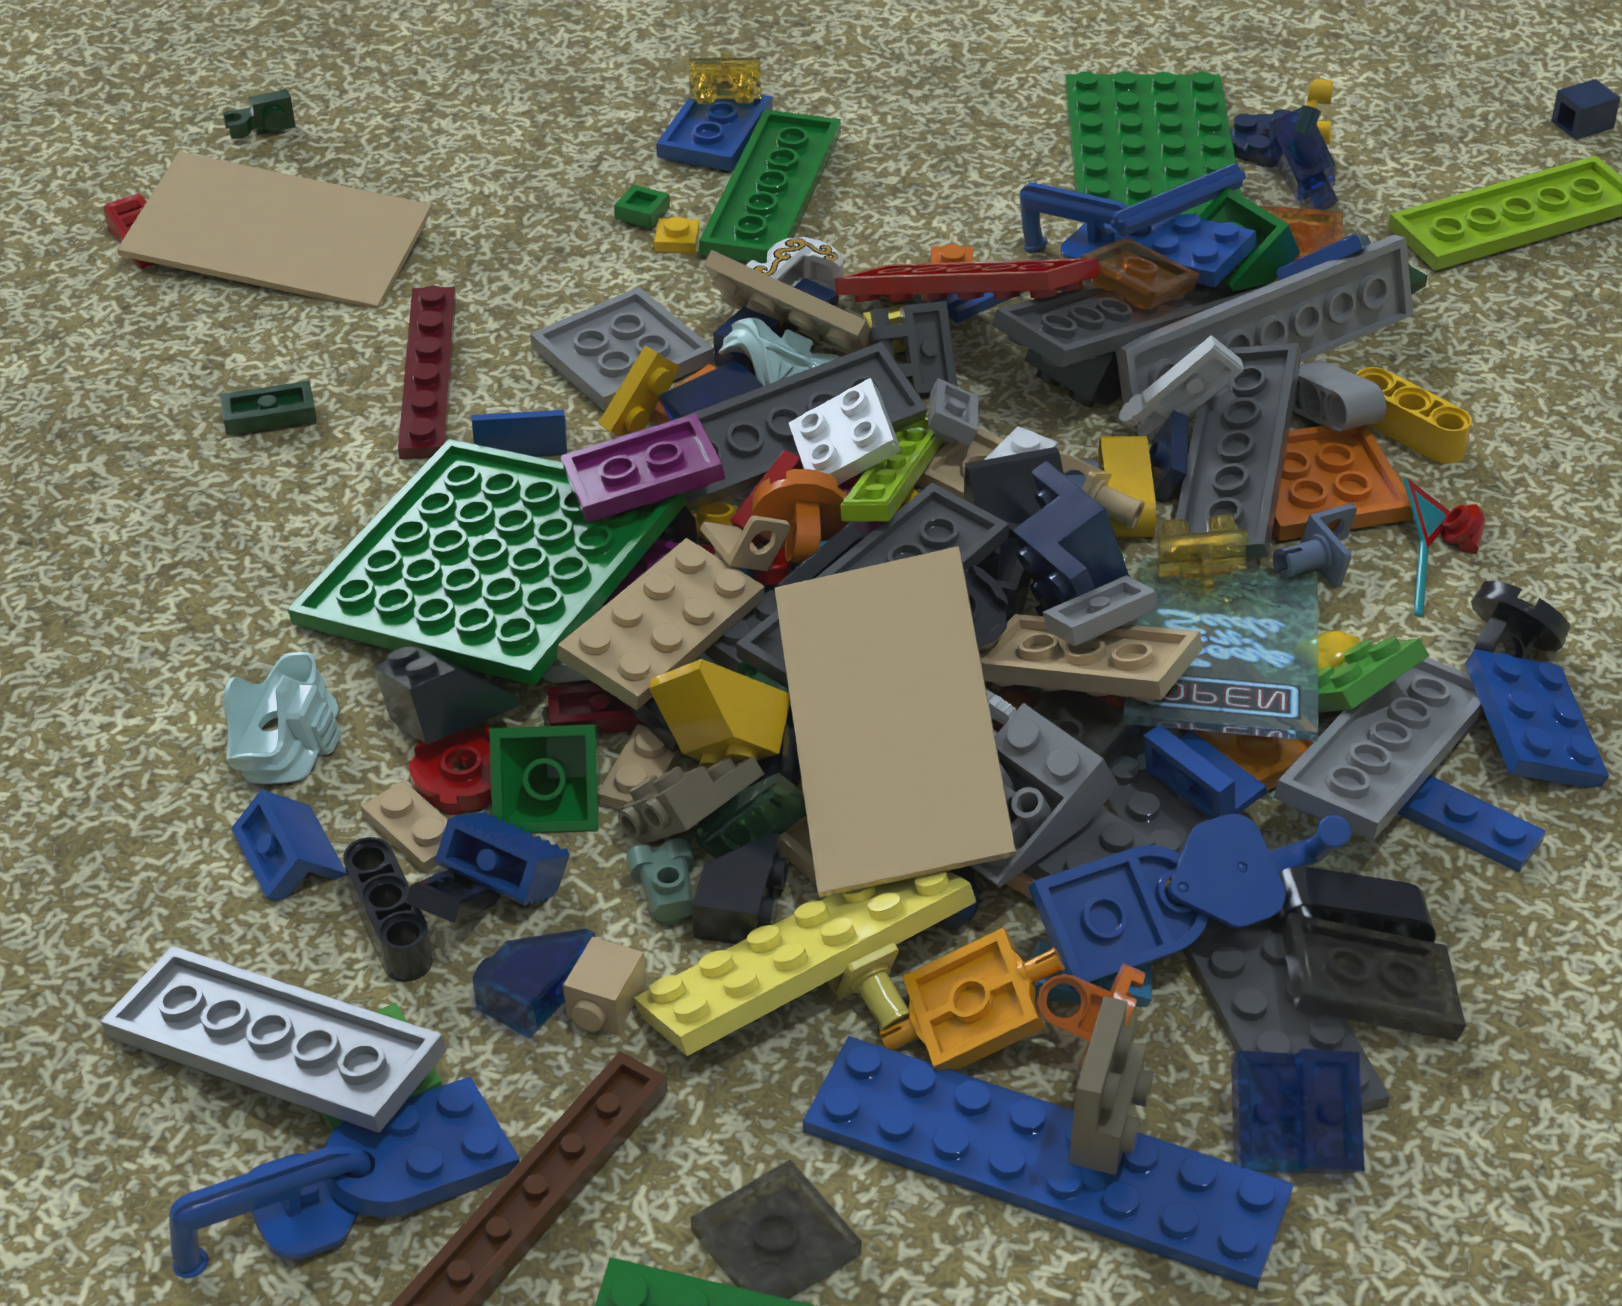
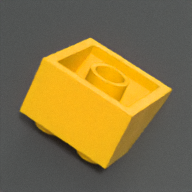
M703 659L651 678L649 689L682 754L700 760V766L705 765L708 769L726 757H730L733 763L752 756L758 761L779 754L790 706L789 693Z

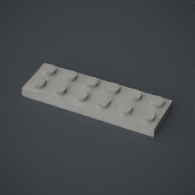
M1427 657L1355 708L1344 710L1278 780L1274 798L1293 806L1294 809L1301 813L1314 815L1321 819L1331 815L1341 816L1349 823L1351 835L1363 836L1374 841L1484 712L1470 675Z
M174 946L152 966L100 1021L107 1038L378 1133L381 1132L447 1051L443 1035Z

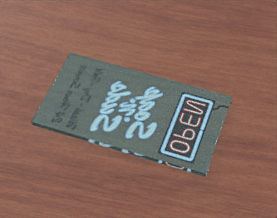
M1142 557L1139 582L1157 591L1159 609L1140 617L1134 625L1200 631L1202 651L1162 700L1142 702L1134 697L1126 696L1123 723L1317 741L1318 572L1307 571L1283 579L1280 577L1281 572L1276 573L1273 568Z

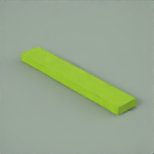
M928 417L923 421L895 431L902 451L864 472L840 505L842 522L890 521L944 442V440L934 434L933 429L928 428Z

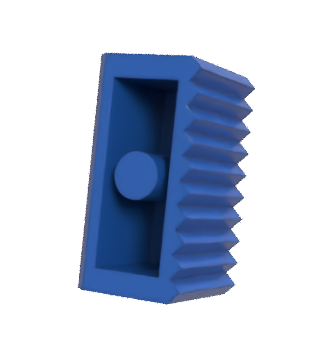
M487 812L454 816L448 819L435 861L437 865L456 872L458 875L490 888V890L526 906L527 904L532 905L533 902L537 904L538 901L541 903L544 900L548 901L557 892L570 855L567 848L560 849L558 844L551 845L549 840L542 841L540 836L533 837L531 832L524 833L522 828L515 829L514 824L506 825L505 820L498 821L496 816L489 817Z

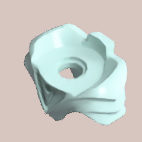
M746 318L734 322L731 325L732 332L723 339V347L719 350L720 355H725L729 352H741L747 355L753 364L758 388L840 357L834 354L810 351L813 341L791 330H785L781 338L762 320L757 318Z
M308 652L286 653L276 662L263 683L252 684L241 677H232L225 687L223 706L228 726L226 760L232 768L242 773L246 781L255 784H282L301 781L310 774L318 755H329L334 751L342 734L335 719L340 709L336 699L325 688V683L319 670L316 669L315 658L312 654ZM278 718V729L274 731L262 730L267 722Z

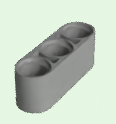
M1317 360L1300 364L1293 412L1334 431L1342 432L1382 421L1386 415V399L1383 391L1376 383L1325 361Z

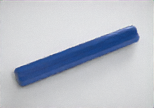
M1231 164L1117 211L1113 214V220L1110 222L1111 228L1116 230L1118 236L1124 237L1215 199L1226 187L1234 191L1242 187L1243 180L1246 178L1245 171H1240L1237 164Z

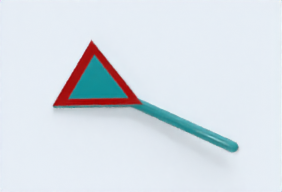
M1406 478L1404 479V484L1421 539L1419 542L1414 615L1422 617L1424 614L1429 546L1444 530L1443 520L1450 511L1410 479Z

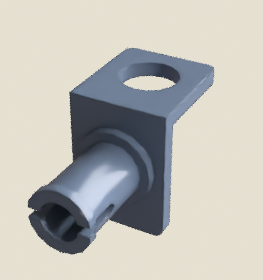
M1350 503L1310 514L1300 544L1286 548L1281 547L1274 551L1272 560L1276 573L1281 572L1280 577L1287 579L1293 575L1315 569L1334 588L1341 587L1351 560V553L1342 544L1341 540L1348 537L1357 508ZM1340 519L1338 527L1333 532L1326 526L1330 522Z

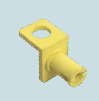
M891 943L849 963L844 973L827 982L839 999H843L853 993H860L878 1023L880 1031L909 1018V1008L888 976L899 952L895 943Z

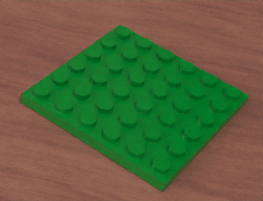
M448 439L296 599L287 611L293 625L392 650L409 646L422 648L459 667L535 686L557 660L558 644L597 612L687 504L685 492L664 498L655 504H645L617 513L611 518L598 519L587 523L565 474L562 462Z

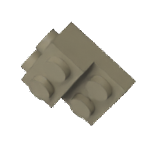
M754 756L733 763L730 757H726L708 769L704 765L687 772H683L680 766H677L658 778L656 775H653L630 789L629 793L633 799L617 810L619 823L627 835L642 845L687 831L763 776L764 772Z
M1104 996L1076 1087L1069 1164L1116 1175L1123 1152L1134 1153L1141 1118L1134 1117L1133 1115L1136 1105L1147 1106L1154 1072L1144 1070L1147 1045L1133 1042L1135 1028L1125 1026L1128 1001Z

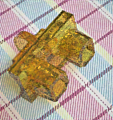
M721 52V58H689L690 99H696L698 104H712L716 99H734L737 103H752L754 98H761L760 58H729V52Z
M1232 514L1214 515L1207 520V532L1190 533L1188 521L1183 519L1165 520L1162 525V536L1158 537L1157 569L1159 577L1181 575L1182 580L1199 578L1202 592L1213 591L1214 577L1231 575V570L1246 569V548L1249 542L1247 528L1238 529Z

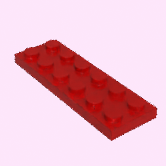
M1098 258L889 264L834 279L836 295H854L855 302L879 300L880 294L888 295V301L891 302L914 299V294H922L924 301L949 298V293H957L958 300H971L984 297V292H993L994 299L1015 298L1021 296L1020 292H1030V297L1037 299L1057 296V291L1083 288V280L1100 276Z

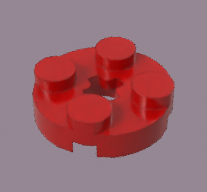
M482 726V733L466 731L464 729L428 745L419 740L414 748L415 757L412 761H409V773L412 788L426 801L449 815H457L464 811L479 809L492 803L489 727ZM461 764L465 768L472 766L462 771L453 770V766Z

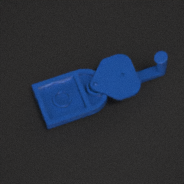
M1028 183L1020 191L1022 230L1026 243L1024 249L1027 252L1040 250L1048 243L1047 238L1043 237L1040 223V213L1084 222L1080 228L1062 243L1061 256L1064 259L1098 258L1099 267L1105 264L1122 262L1134 269L1215 288L1256 247L1255 230L1242 228L1230 222L1219 223L1201 219L1194 214H1177L1122 237L1118 236L1116 230L1112 229L1110 224L1115 212L1128 207L1120 201L1039 183Z
M1231 813L1197 824L1190 831L1182 854L1163 846H1138L1035 880L1028 889L1052 947H1055L1065 967L1063 973L1095 984L1115 977L1123 964L1138 969L1179 954L1201 935L1209 917L1235 929L1244 928L1273 917L1280 911L1285 901V888L1279 873L1293 866L1307 867L1322 861L1336 848L1342 847L1348 842L1351 836V828L1346 819L1341 816H1327L1321 820L1317 832L1310 838L1269 851L1256 824L1246 816ZM1167 881H1170V883L1165 887V883ZM1069 985L1071 992L1077 990L1072 985Z
M467 1077L410 1096L380 1133L344 1121L332 1132L325 1148L307 1154H291L261 1164L247 1174L180 1197L171 1206L169 1212L173 1270L182 1278H193L202 1274L207 1268L209 1260L205 1250L199 1247L198 1229L250 1212L266 1246L273 1254L284 1259L299 1260L340 1246L346 1240L359 1214L372 1217H394L422 1209L476 1190L507 1176L520 1162V1158L472 1078Z

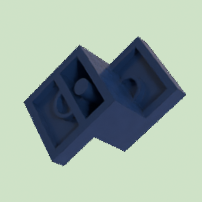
M1045 461L1031 473L1038 489L1035 499L1041 510L1015 528L1013 532L1020 547V551L1016 553L1017 558L1033 579V583L1029 587L1036 600L1044 608L1048 609L1051 606L1055 607L1117 580L1125 574L1127 575L1128 570L1105 508L1049 462Z

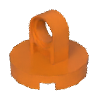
M793 469L786 471V479L778 480L771 484L770 478L760 484L753 493L752 516L786 520L791 525V530L782 544L785 549V560L790 563L802 564L819 549L821 541L830 540L848 524V522H842L840 508L841 503L848 494L846 491L843 492L838 488L837 479L832 475L811 469ZM770 530L759 533L769 541L772 538V531Z
M1123 964L1109 991L1076 976L1064 973L1053 975L1042 984L1037 1000L1039 1011L1045 1020L1058 1028L1088 1040L1079 1064V1071L1082 1070L1103 997L1107 996L1128 1001L1125 1026H1127L1137 1002L1136 999L1132 998L1133 994L1129 993L1128 990L1130 984L1141 988L1145 979V972ZM1063 983L1075 987L1081 998L1078 1010L1067 1017L1053 1014L1048 1008L1046 1001L1051 988Z

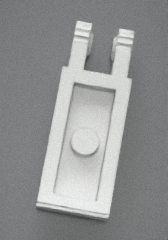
M1212 335L1209 336L1144 390L1143 394H1135L1129 399V402L1122 406L1118 420L1129 428L1137 424L1139 426L1137 434L1139 436H1147L1148 441H1152L1173 410L1189 416L1198 406L1204 404L1242 373L1244 366L1241 358Z

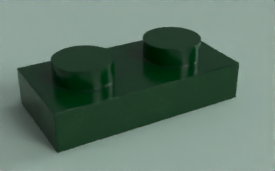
M310 381L220 394L226 435L317 422Z

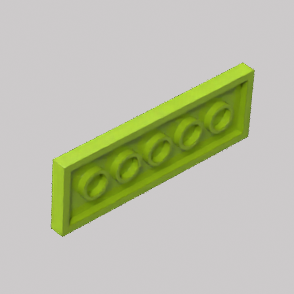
M1595 155L1390 213L1388 228L1395 235L1406 237L1407 246L1434 271L1622 217V176Z

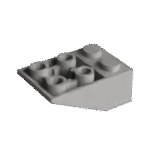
M1024 703L995 735L1017 856L971 866L999 888L1084 828L1119 787L1118 782L1102 757Z

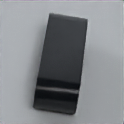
M375 837L360 838L352 842L343 854L349 893L383 970L390 978L396 981H414L425 976L433 963L427 922L421 909L405 903L410 886L392 848L386 841Z
M1293 866L1279 873L1285 888V901L1277 914L1282 932L1289 938L1397 956L1422 954L1435 942L1436 932L1423 891L1417 885L1306 866Z

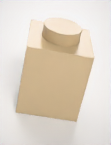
M592 937L563 984L567 1018L572 1019L576 1025L587 1031L595 1032L603 1029L618 1034L635 1005L633 997L641 994L646 986L644 952Z

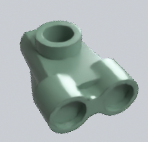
M675 838L667 841L660 847L638 845L630 849L626 856L630 874L634 881L642 883L648 898L650 916L655 921L667 925L680 923L691 916L693 893L689 873L693 870L695 861L689 842L682 838Z

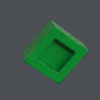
M633 184L614 204L615 219L651 229L658 222V218H661L669 210L670 194Z

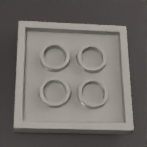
M640 287L530 334L532 349L604 412L645 345L680 366L673 377V381L714 362V348Z

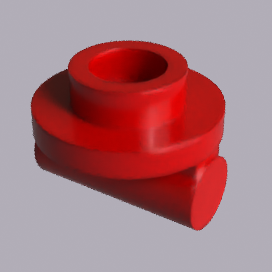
M1477 504L1459 505L1445 516L1443 520L1445 528L1441 532V537L1448 544L1457 543L1459 551L1477 554L1485 525L1484 511Z

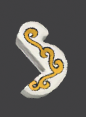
M806 237L786 238L774 244L767 252V263L761 264L751 260L746 264V266L792 287L804 278H807L836 291L834 278L843 276V258L840 252L827 243Z

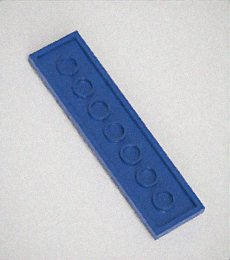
M848 1036L803 1120V1132L1256 1289L1271 1253L1294 1185L1293 1183L1142 1133L1138 1134L1134 1153L1123 1152L1116 1175L1069 1164L1073 1110L950 1069L937 1072L932 1063Z

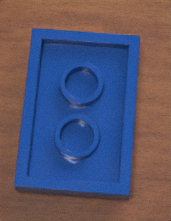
M699 83L656 143L657 157L732 171L738 163L764 109L773 110L772 96Z
M1474 649L1465 665L1509 774L1583 788L1601 787L1608 779L1609 774L1562 667L1550 662H1538L1512 657L1505 653L1497 654Z

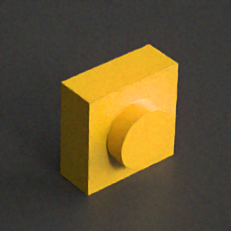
M683 217L658 218L654 238V252L696 254L700 233V220L685 219Z

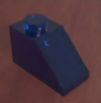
M585 928L508 940L492 957L485 958L472 976L476 1009L531 1039L565 1002L563 984L590 939L596 937V934Z

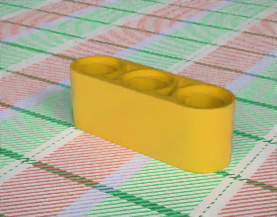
M1367 367L1356 373V375L1376 383L1383 391L1386 399V415L1384 419L1367 426L1439 463H1456L1464 458L1472 424V418L1468 412L1388 370L1378 367Z
M1100 436L1098 464H1101V470L1112 474L1108 487L1145 502L1142 515L1133 529H1129L1125 525L1109 519L1115 537L1154 538L1156 530V501L1147 436Z

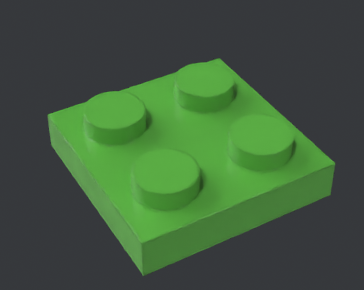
M1393 636L1372 645L1370 640L1360 642L1343 653L1345 661L1334 669L1332 666L1324 667L1305 679L1307 687L1301 690V711L1305 714L1351 710L1429 657V654L1420 638L1398 641L1396 636Z

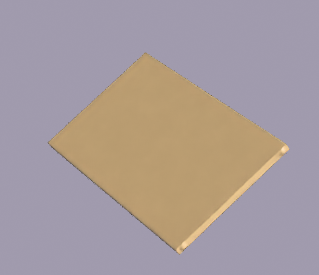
M178 152L117 251L118 256L312 298L378 309L383 305V300L393 286L426 221L431 215L432 204Z
M959 546L775 587L819 896H831L1017 856Z

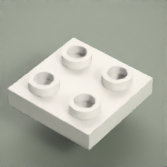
M871 378L789 422L804 469L817 470L832 475L837 479L838 485L902 451L880 392Z

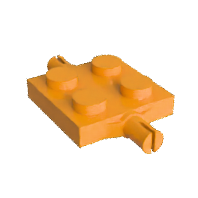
M1003 927L903 975L902 977L910 997L909 1018L880 1031L884 1046L894 1051L920 1039L926 1045L933 1067L937 1072L948 1069L957 1071L1045 1029V1025L1035 1002V983L1061 970H1065L1062 959L1054 947L1050 951L1024 963L1017 954L1011 937Z

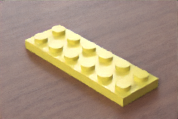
M948 870L834 894L820 901H810L799 906L793 915L774 925H766L754 929L748 934L747 939L726 950H717L706 954L700 959L699 964L678 975L658 979L650 986L649 990L633 997L643 1019L682 1053L689 1056L845 972L846 966L849 963L891 943L897 945L976 903L970 882Z

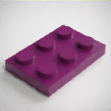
M696 413L560 455L565 474L587 523L598 519L611 518L617 513L645 504H655L664 498L689 490L702 489L711 483L725 479L722 462Z

